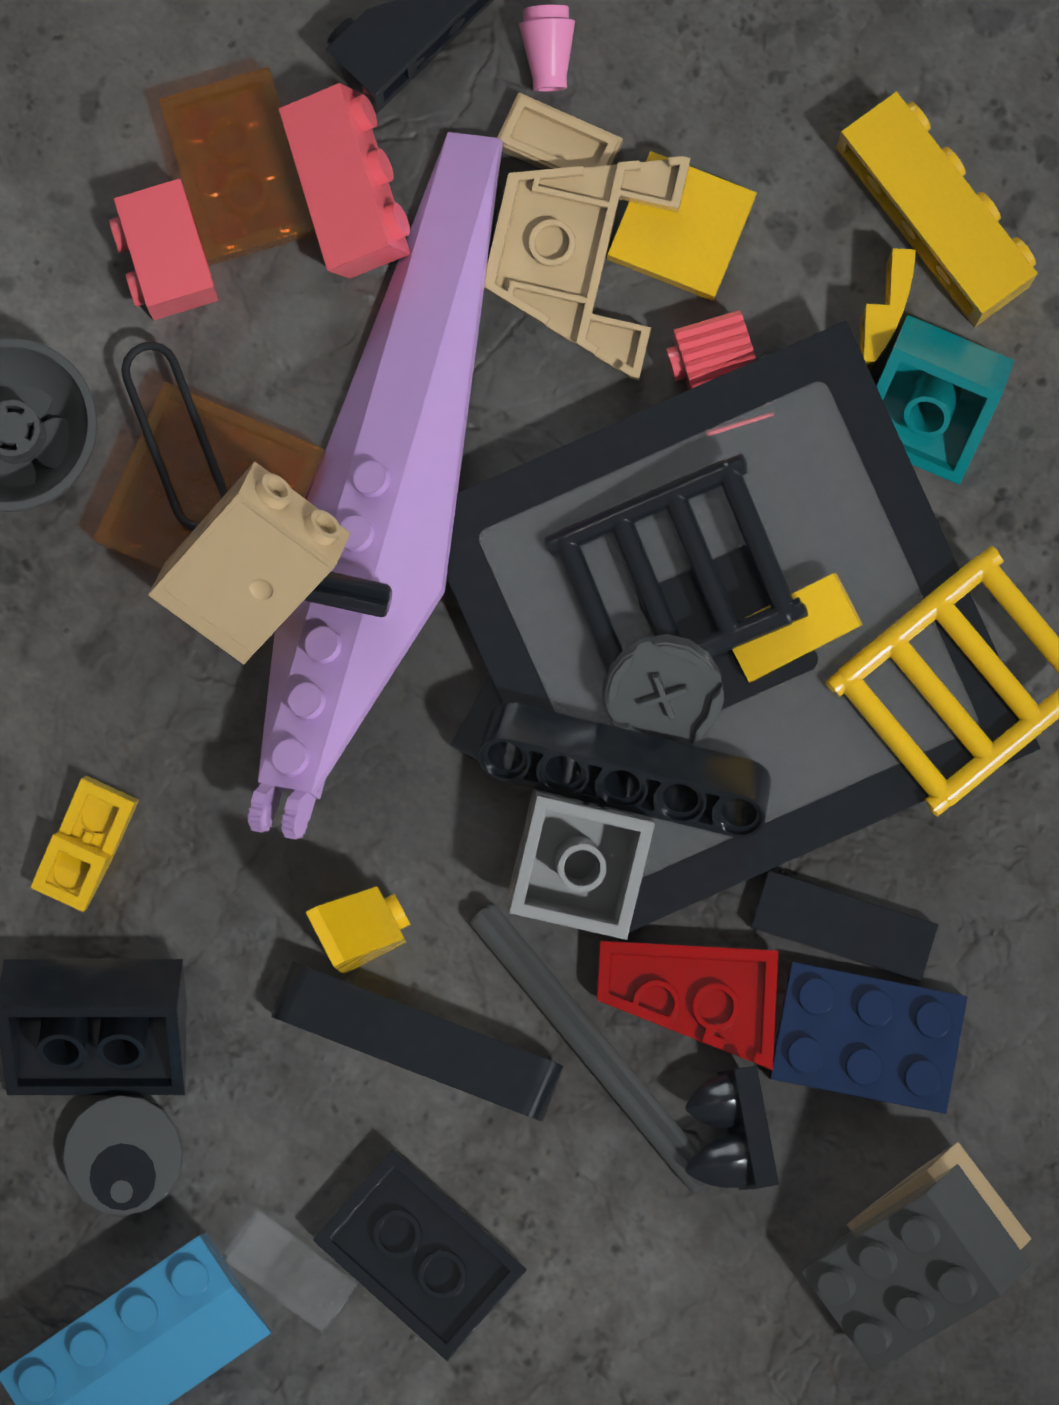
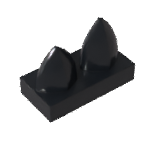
M757 1065L717 1072L718 1076L709 1079L698 1087L687 1102L685 1109L704 1124L717 1128H728L729 1135L716 1139L703 1147L687 1164L685 1172L698 1181L722 1188L748 1190L779 1185Z

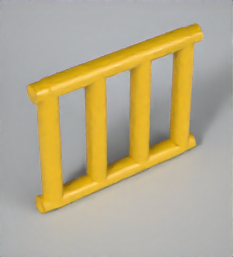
M989 546L981 554L971 559L825 681L827 688L838 697L843 694L846 695L929 795L925 802L930 812L937 817L949 807L955 805L1059 719V688L1040 704H1037L955 606L956 602L982 582L1059 674L1058 635L1001 569L1000 565L1004 561L994 546ZM935 620L939 622L1019 718L1018 722L993 742L909 643L911 639ZM890 657L974 757L947 780L863 680Z

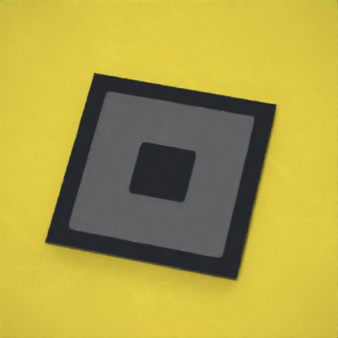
M846 320L457 493L447 579L503 704L518 703L614 726L605 701L603 679L608 677L560 557L559 555L554 557L545 546L544 538L558 532L562 528L740 453L744 455L747 461L748 474L743 475L791 594L836 572L863 624L855 630L750 683L733 650L713 657L721 672L724 702L719 721L705 738L696 742L693 746L751 759L760 763L768 770L771 776V790L765 823L756 834L742 838L651 817L655 822L629 932L919 804L929 797L846 695L843 694L838 697L825 684V681L835 674L842 665L959 570ZM722 487L690 499V505L738 621L769 606V601ZM664 510L636 522L635 526L681 638L692 641L716 631L668 511ZM613 533L581 546L622 649L644 637L655 636ZM969 592L956 602L955 606L999 657ZM937 620L933 621L909 641L992 742L1019 721V718ZM891 657L863 679L946 780L974 758ZM1033 739L1002 766L1040 750L1037 739ZM606 935L608 941L616 939V937Z

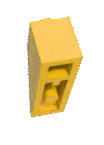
M378 886L306 911L333 967L344 975L406 943L407 941L401 929L411 925L395 893L384 898Z

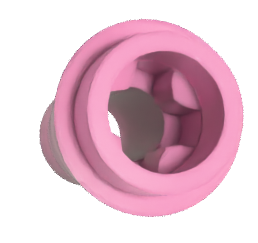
M537 5L524 8V22L519 23L518 26L533 79V91L551 92L567 89V72L575 27V20L569 19V7L566 5Z

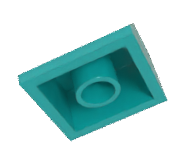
M907 315L876 387L911 464L960 485L1003 395L1015 360Z

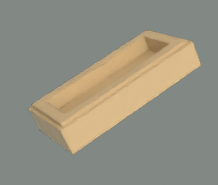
M518 93L497 137L503 142L502 152L542 170L583 166L585 168L613 165L623 144V138L522 93Z

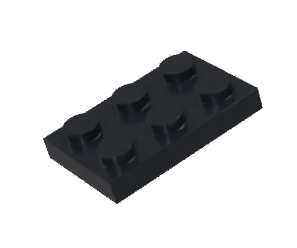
M394 1149L390 1151L313 1239L321 1249L446 1361L453 1356L527 1271L524 1265Z

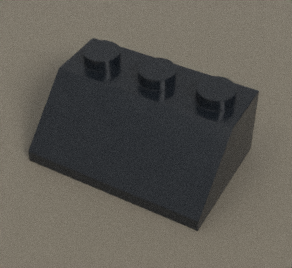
M4 959L0 979V1049L7 1095H185L187 1001L183 959Z

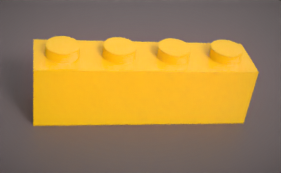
M896 91L842 130L836 149L975 328L1031 286L1038 274L1033 267L1036 265V260L1031 250L1020 238L1014 237L1011 239L998 221L1001 219V216L993 201L984 192L976 194L963 176L966 174V171L958 156L947 146L941 149L928 131L931 129L930 123L923 111L912 101L906 104Z

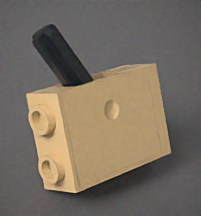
M254 461L165 562L148 596L244 665L303 601L376 617H385L391 605L392 589L385 583L331 572L337 565L351 533L342 527L330 513L319 510L291 489L283 478L268 472Z

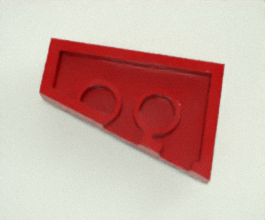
M600 941L597 1001L773 1070L778 950Z

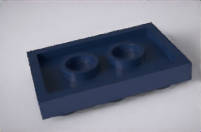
M792 962L790 964L774 1049L773 1070L770 1071L769 1079L946 1114L968 996Z

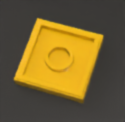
M650 151L646 162L668 160V157ZM689 166L679 212L629 201L608 252L607 260L714 302L756 199L757 192Z

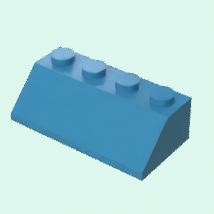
M204 1233L1 1371L0 1382L15 1405H169L270 1335L272 1331L207 1233Z

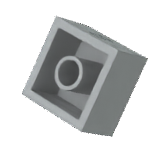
M533 789L506 899L509 913L627 940L655 826L654 820L649 816Z

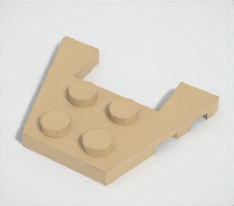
M678 156L668 157V160L647 162L637 160L618 162L616 165L585 168L583 166L509 173L487 263L484 290L630 379L639 381L651 327L593 314L619 200L679 212L691 158Z

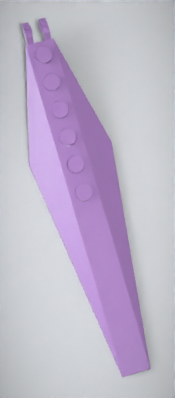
M447 133L411 226L410 234L406 239L410 255L398 260L307 497V501L319 510L330 513L342 527L351 533L337 565L331 572L388 584L392 589V601L385 617H376L303 601L275 631L258 783L260 785L253 793L251 807L247 815V822L251 827V831L261 833L269 831V828L272 827L274 816L277 813L282 792L291 795L287 798L284 808L285 813L282 815L281 829L284 837L295 840L303 838V834L306 833V828H308L307 824L310 821L315 800L321 798L327 776L445 592L503 142L500 138Z

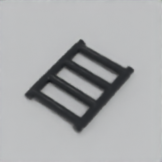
M740 453L731 458L718 461L562 528L558 532L544 538L545 546L553 557L559 555L607 675L610 666L623 649L581 546L613 533L654 635L668 634L681 637L635 526L636 522L664 510L668 511L716 628V631L692 641L709 652L712 658L808 617V609L800 597L793 599L743 475L748 474L747 461L743 454ZM718 487L723 489L771 606L739 621L689 502L690 499ZM607 677L603 679L604 691Z

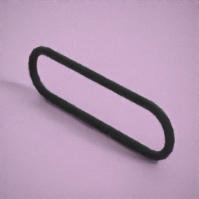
M152 341L140 343L131 348L123 359L121 368L123 382L172 511L181 525L193 531L199 523L190 521L181 510L131 378L130 367L136 355L143 351L154 350L167 358L221 499L228 490L176 356L171 349L161 343Z

